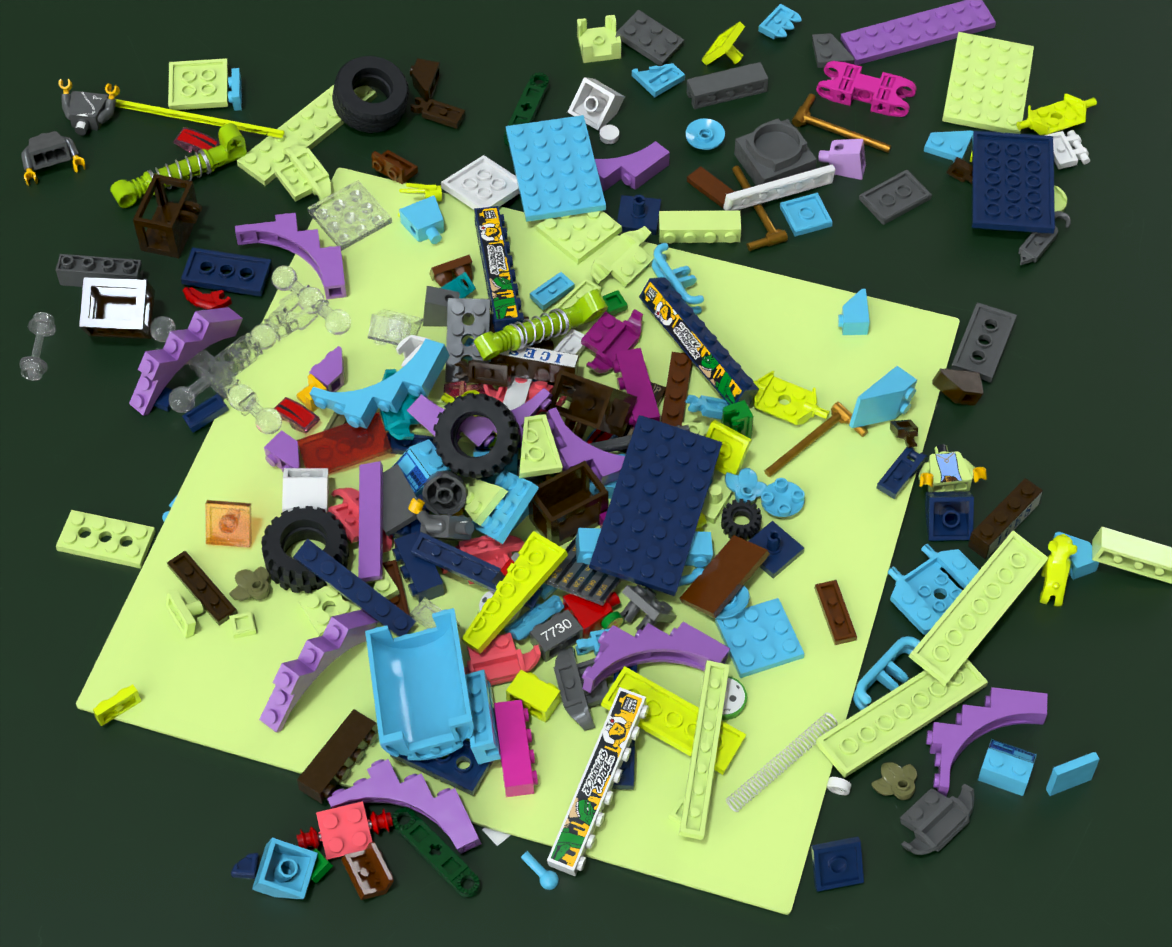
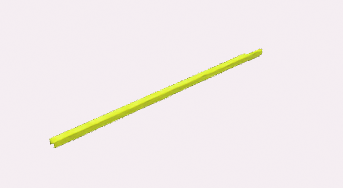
M115 99V107L221 127L225 124L233 123L237 126L238 130L263 135L267 134V136L283 138L285 133L283 130Z

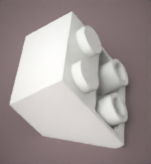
M284 468L282 512L286 510L288 512L292 511L293 507L298 506L300 508L313 506V509L320 507L327 512L329 496L328 468Z

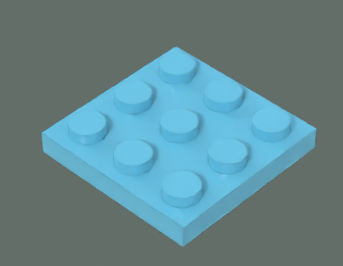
M503 470L497 476L494 485L507 490V494L481 526L472 521L476 531L501 544L505 542L539 488L534 483L519 478V476Z
M779 598L744 608L739 614L730 618H715L716 626L725 646L730 648L729 655L740 678L804 658L803 649Z

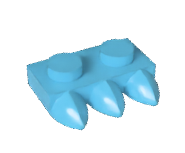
M779 4L759 25L758 31L772 39L776 37L785 38L787 37L785 30H793V23L801 22L802 19L795 11Z

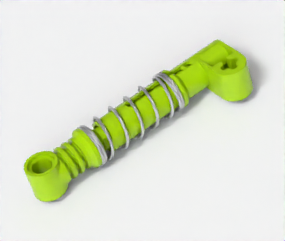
M225 124L218 132L219 146L209 150H199L198 154L195 152L194 156L188 158L185 156V159L181 161L175 159V163L171 165L165 163V167L160 169L155 167L156 174L191 181L195 176L200 178L205 172L211 174L215 168L236 161L247 154L245 139L235 124ZM147 170L140 178L137 177L136 181L135 179H132L131 182L126 180L116 181L111 186L110 191L118 205L122 208H127L136 202L137 197H144L155 173ZM164 184V185H165V188H168V189H171V188H172L171 185H166V184Z
M595 289L583 295L571 307L565 309L556 308L549 311V314L542 313L540 317L533 316L531 320L524 319L523 323L517 321L515 324L505 326L501 331L484 333L473 342L482 359L487 361L508 350L518 351L525 346L533 345V343L538 344L542 340L546 341L551 337L555 338L559 335H564L571 328L598 319L608 309V306L599 290Z

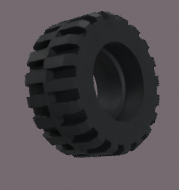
M469 393L466 396L454 398L455 401L452 403L448 402L444 406L446 409L438 414V423L434 424L433 431H435L433 444H436L437 449L435 451L441 457L443 464L457 474L474 479L492 477L495 473L502 472L506 465L511 464L513 461L512 457L514 454H517L519 449L517 445L520 442V435L518 434V429L520 428L513 412L503 402L481 393ZM475 415L484 416L491 420L497 431L494 447L489 453L480 457H472L465 454L457 443V432L460 425L468 417Z
M305 506V508L293 507L292 511L288 512L286 510L281 513L280 517L276 516L271 520L272 525H268L264 531L265 535L262 537L261 549L265 567L271 575V579L277 584L280 583V587L285 590L291 588L292 592L300 593V591L312 593V590H319L328 585L297 560L286 554L293 544L301 540L310 539L323 543L325 545L323 551L347 568L349 547L346 531L341 521L336 519V516L331 512L326 514L323 508L317 507V509H313V506Z

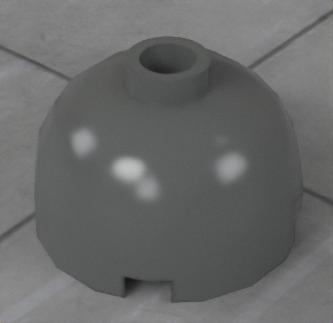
M437 471L430 475L424 483L422 491L423 501L427 509L436 515H453L465 505L467 496L466 485L462 478L452 471Z

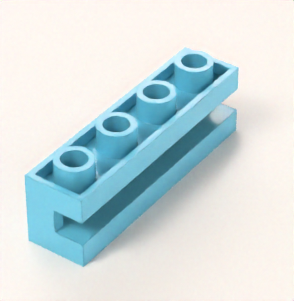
M484 670L465 674L474 725L473 733L470 737L471 750L478 765L501 759L491 684L487 681V675Z

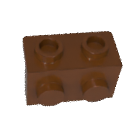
M389 150L383 154L376 151L372 153V168L400 184H404L418 173V166Z
M375 842L369 843L365 850L343 856L342 862L361 900L387 893L393 883V875L387 868L383 855Z

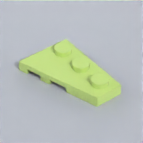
M546 414L524 417L519 478L562 472L563 466Z
M465 477L463 481L466 485L467 496L463 508L472 520L481 526L508 491L497 485Z

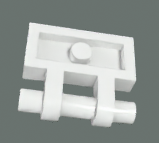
M1074 130L1069 131L1067 137L1063 131L1044 135L1053 136L1054 162L1058 169L1075 166L1078 163V159L1083 164L1090 162L1089 152L1082 146V140Z

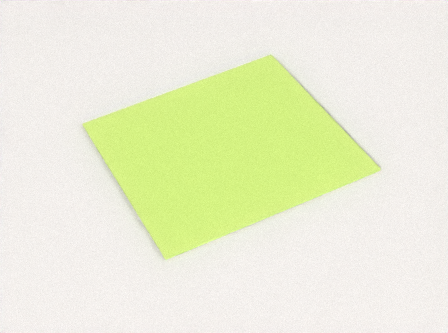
M338 168L330 182L332 202L325 206H322L320 202L307 230L318 229L320 248L341 246L347 297L326 300L325 290L317 272L304 259L295 254L224 399L229 410L214 419L76 702L78 709L94 713L93 708L97 707L101 701L110 699L122 688H127L133 684L138 690L141 702L114 718L115 720L300 774L303 773L353 709L376 723L377 718L366 641L352 647L339 656L312 682L290 712L282 731L275 732L259 720L276 686L272 682L281 664L298 659L306 641L320 637L299 603V600L312 593H305V591L295 593L292 592L291 588L285 590L280 587V583H275L270 575L268 579L270 593L265 599L256 600L251 597L240 601L233 599L229 595L238 586L235 581L237 572L244 569L254 572L261 566L266 568L261 549L262 537L265 535L266 527L272 525L271 520L276 516L280 517L282 513L283 472L277 466L273 467L266 461L264 447L282 430L298 441L301 468H328L329 496L327 511L329 507L342 504L344 500L341 496L333 497L331 494L334 490L353 488L359 491V466L361 464L381 461L383 472L390 469L402 455L384 453L383 448L386 434L379 433L381 421L379 408L376 413L380 414V419L361 451L323 438L322 433L334 411L328 408H318L311 412L297 399V393L309 386L307 376L311 368L315 364L320 363L330 351H333L338 346L342 348L344 385L336 392L355 391L375 385L382 381L386 369H396L398 372L403 368L401 365L405 358L403 353L400 355L397 353L396 348L409 335L425 337L432 341L443 343L446 347L447 326H423L427 286L441 288L436 280L432 281L430 277L431 267L470 254L473 272L472 283L477 288L478 281L485 282L475 228L474 210L451 194L442 192V201L437 202L444 220V232L440 234L442 239L437 244H432L429 239L418 242L401 224L398 213L399 209L424 200L425 193H400L399 189L419 188L406 187V183L400 184L394 180L345 168ZM500 206L499 212L504 214L505 226L502 227L507 229V240L505 242L509 241L510 254L508 255H512L513 267L511 269L515 270L516 281L513 284L517 283L518 296L516 298L521 300V310H519V313L523 312V316L529 317V320L533 316L540 317L542 313L548 314L564 297L543 311L530 299V293L560 272L568 277L575 284V287L585 277L602 288L600 293L602 296L619 290L628 304V310L615 314L613 317L623 322L630 318L634 309L643 314L641 334L638 343L633 349L641 348L650 382L666 387L672 352H685L639 298L649 278H658L652 269V262L626 287L612 274L608 275L598 284L590 275L593 261L619 235L615 236L580 264H577L536 231V225L542 220L526 222L524 212ZM643 242L640 247L654 259V249L658 245ZM668 248L662 254L666 255V262L673 270L688 266L691 272L687 276L694 275L697 278L695 284L684 288L686 292L691 296L702 295L704 297L702 303L688 304V306H700L702 308V312L697 314L699 319L705 323V326L717 337L721 345L729 351L732 358L741 365L743 371L753 381H757L769 372L775 371L774 377L812 391L813 387H815L817 405L830 411L827 418L829 419L832 416L831 408L838 401L853 414L858 396L896 366H899L917 379L916 392L911 398V407L906 414H901L894 420L864 426L868 430L864 437L851 428L849 424L837 422L771 477H768L764 470L824 423L826 419L815 415L804 424L795 425L754 408L752 400L748 406L754 416L752 441L740 471L744 468L752 469L757 475V482H763L767 486L774 483L778 478H785L788 482L799 486L805 493V502L802 509L789 517H777L769 514L761 504V497H756L751 506L755 503L757 509L760 508L762 519L759 531L771 521H774L804 547V553L774 579L759 567L744 584L750 594L749 602L745 608L779 598L803 649L804 658L740 678L728 654L727 661L725 662V664L730 665L728 676L739 680L745 687L747 702L746 707L736 718L721 721L745 733L746 737L725 773L722 775L715 770L713 772L712 795L709 799L705 832L702 840L679 835L680 825L668 819L669 814L679 799L685 796L691 756L640 728L638 737L635 740L634 790L611 789L614 793L610 804H605L602 811L605 814L600 827L596 826L593 833L596 836L591 849L587 848L584 854L585 857L788 915L792 911L833 767L831 761L813 741V739H817L816 736L820 737L819 733L821 735L824 734L821 729L825 733L827 730L818 723L820 728L815 726L818 732L812 728L815 735L809 731L813 739L806 734L807 738L813 743L812 748H810V742L803 737L810 747L800 758L790 748L793 754L798 757L796 758L797 761L792 762L784 753L787 760L793 764H790V767H788L789 763L781 756L784 763L788 765L787 770H785V765L778 759L781 766L785 768L784 772H780L781 775L776 776L773 770L768 767L769 771L775 776L774 781H772L773 777L769 772L765 770L772 780L770 783L766 775L762 773L769 783H767L768 786H764L765 789H761V792H759L760 788L752 781L753 785L759 790L758 795H756V790L749 784L756 794L753 795L746 787L753 797H751L752 800H748V803H745V806H742V809H739V812H735L729 807L726 798L735 792L738 796L740 794L743 800L747 802L741 793L738 794V788H741V785H744L752 776L754 777L757 771H760L767 763H770V760H773L777 754L786 749V746H789L792 741L796 745L795 739L805 730H808V727H811L826 712L834 716L837 726L847 718L916 477L915 473L895 499L876 489L877 483L907 447L905 439L897 438L890 430V421L911 419L918 427V436L914 437L917 443V447H913L915 448L914 451L919 454L923 452L940 390L933 385L932 380L940 368H947L960 321L955 317L867 296L870 321L868 335H842V327H838V315L842 314L843 305L857 293ZM476 290L464 298L473 299ZM464 316L463 323L466 324L467 317ZM599 318L573 329L585 335ZM567 333L564 335H559L552 339L554 349L567 335ZM467 335L462 339V344L464 345V343L469 337L472 339L474 338L472 336ZM585 347L579 354L577 375L618 389L617 378L619 376L618 373H614L613 369L605 373H597L586 366L588 362L594 360L596 353ZM692 362L687 397L688 395H695L700 398L701 395L723 399ZM445 363L427 398L441 399L448 389L459 390V396L469 390H484L483 384L446 383ZM492 385L496 390H498L499 386ZM664 394V396H663V398H662V400H661V402H660V404H659V406H658V411H659V414H660V422H661V416H662V410H663V404H664L665 394ZM285 399H288L312 413L315 418L306 427H303L290 417L276 411L275 408ZM785 399L779 401V403L782 405H787L790 403L788 400ZM566 400L561 407L569 409L571 402ZM685 404L683 423H703L705 437L712 421L722 422V419L702 416L701 411H688L690 404ZM561 416L563 422L565 423L566 418ZM587 426L582 440L585 441L595 428ZM458 441L460 449L465 454L473 457V452L477 445L475 443ZM519 448V451H518V459L521 458V449H520V448ZM620 451L609 452L616 455L625 454ZM714 469L713 480L718 479L725 483V474ZM457 474L462 478V480L465 478V476ZM733 492L727 503L732 505V500H735V492ZM429 510L430 515H436ZM465 510L464 513H463V515H465L466 517L471 518V517L469 516V514H468V513L466 512V510ZM722 512L714 524L706 521V524L702 526L703 532H711L713 549L711 561L730 540L728 538L729 533L725 535L723 533L724 529L721 528ZM528 515L509 535L516 536L526 542L533 531L538 534L540 533L530 521ZM745 516L733 518V521L739 525H745L750 522L749 518ZM474 529L471 539L485 535ZM347 538L349 547L347 569L353 571L359 567V541L351 543ZM392 538L390 551L383 553V562L395 560L392 549L395 548L394 539L397 538ZM438 539L453 547L459 545V541H463ZM306 540L293 544L286 554L293 558ZM310 540L322 550L325 548L323 543ZM573 540L561 545L560 547L566 550ZM183 551H186L237 609V614L252 611L256 634L234 639L230 619L219 626L203 608V613L193 616L196 621L194 636L185 638L166 607L167 591L176 589L185 604L197 600L170 570L167 562ZM398 561L397 565L410 617L416 620L407 634L435 628L436 624L432 614L454 608L464 667H467V661L470 660L467 645L463 643L461 638L478 614L477 602L480 596L488 589L475 583L469 585L467 579L447 571L446 574H443L441 567L436 566L443 581L445 595L419 604L416 596L412 597L408 588L410 582L408 578H403L400 570L402 565ZM684 566L682 576L691 574L698 567ZM621 579L612 591V593L616 592L620 599V604L612 608L613 612L618 611L621 613L630 602V599L622 593L627 585L637 586L639 584ZM837 580L857 635L856 641L834 645L814 589L815 584ZM367 583L372 588L375 585L374 583ZM692 583L679 586L675 596L652 589L657 594L655 597L660 602L665 601L673 608L671 611L677 615L672 623L658 622L655 625L656 628L670 635L674 627L678 629L681 623L685 622L725 645L716 626L715 618L681 602L680 597ZM557 588L546 600L539 597L536 604H543L553 595L559 596L563 603V596L571 593ZM328 605L324 608V611L331 612L335 609V606ZM523 606L521 616L530 608ZM640 610L632 623L624 620L619 628L635 636L637 633L636 627L647 614ZM380 623L376 625V627H383ZM502 629L498 635L505 634V629ZM530 634L525 639L519 641L513 639L516 650L521 649L522 654L528 653L533 649V645L530 643ZM577 644L573 646L577 663L596 658L593 650L585 655L578 656L575 648ZM540 656L538 663L530 672L535 674L539 680L555 685L559 690L553 668L555 667L557 656L547 662ZM650 662L637 665V673L699 708L704 671L687 665L669 662ZM614 673L606 678L609 689L613 685ZM512 681L491 686L494 703L507 701L506 690ZM561 694L559 705L546 723L528 713L529 722H525L526 729H531L532 742L528 743L529 750H534L535 763L531 764L532 771L536 770L538 785H534V794L506 797L501 759L493 761L474 795L468 794L390 757V754L380 745L379 734L376 741L372 745H368L364 750L362 759L358 763L355 762L350 768L347 778L344 781L341 780L338 785L350 788L359 779L371 778L367 771L371 764L380 759H384V761L389 759L400 783L404 782V779L409 775H419L422 773L433 798L437 797V794L444 789L450 788L451 790L455 788L472 824L553 847L609 714V710L602 707L601 704L590 707L595 728L586 731L567 713L563 706ZM827 713L826 717L836 725L835 720ZM825 718L826 722H827L831 727H833V725L830 724V723L828 722V720ZM822 721L823 725L830 730V727ZM800 740L801 744L808 749L807 745ZM797 743L798 747L805 752L804 748ZM793 745L796 751L802 755L801 751ZM787 751L790 757L793 760H796L795 757L789 751ZM449 754L439 757V759H446ZM460 761L457 764V767L460 769H466L469 767L470 763L467 761ZM775 762V765L778 767V769L783 771L779 764ZM771 764L772 768L780 774L776 767ZM759 776L760 780L765 785H767L766 782ZM755 778V780L757 781V783H758L762 788H764L763 785ZM743 790L744 794L749 799H751L750 796ZM736 796L740 803L744 805L743 801L738 796ZM733 799L736 805L741 808L739 803ZM729 800L733 808L738 811L736 805Z

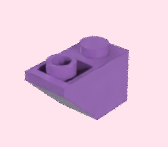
M340 346L330 351L320 363L315 364L309 371V375L312 374L329 392H336L344 385V361Z
M281 430L264 447L266 461L273 467L277 466L284 473V468H301L298 441Z

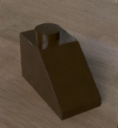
M417 58L415 65L411 66L410 77H412L414 88L422 99L428 102L429 99H432L441 76L440 62Z

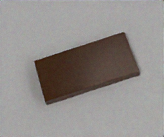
M733 535L703 570L702 574L680 597L681 602L716 618L770 555L768 550Z

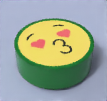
M614 611L602 620L601 626L603 629L611 628L612 625L619 628L623 624L624 618L618 611Z

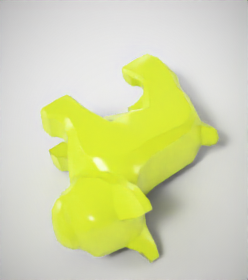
M1065 534L1056 536L1048 544L1051 554L1042 568L1041 576L1045 577L1043 591L1040 593V603L1046 605L1050 596L1054 595V606H1062L1071 568L1069 557L1077 552V546L1073 545L1072 539Z

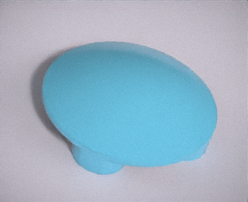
M785 478L776 479L761 494L763 508L769 514L777 517H789L798 513L805 502L804 491L796 484L788 482Z

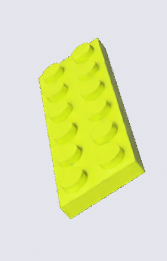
M624 666L602 700L601 706L610 711L619 687L645 696L649 709L645 719H640L638 727L691 756L698 707ZM721 721L714 770L722 775L746 737L745 733Z

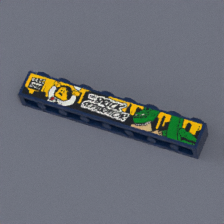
M498 206L474 208L475 228L488 299H490L494 331L498 332L503 330L505 326L515 324L517 321L523 323V312L519 313V310H521V300L516 298L518 296L517 283L513 284L516 281L515 270L511 269L513 267L512 255H508L510 254L509 241L505 242L507 240V229L502 227L505 226L504 214H500Z
M665 277L649 278L639 296L642 302L728 405L745 400L749 406L759 391L752 378L743 371L741 365L732 358L729 351L721 345L717 337L710 332L705 323L699 319L693 309L682 299V296L676 292L669 280Z

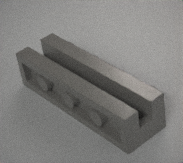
M761 62L687 79V95L689 98H692L694 109L767 92L768 77Z
M60 254L56 266L59 283L63 286L83 287L84 277L144 280L145 277L144 270H141V260Z

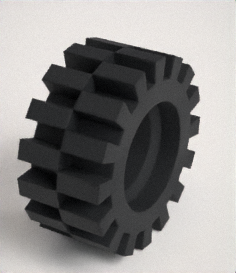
M735 499L732 500V505L727 503L726 508H723L721 528L724 529L723 533L725 535L729 533L728 538L730 539L733 535L746 541L747 537L751 539L760 530L761 510L760 508L757 509L755 503L751 506L750 500L743 503V499H740L739 503H737ZM745 516L749 518L750 522L745 525H739L733 521V518Z

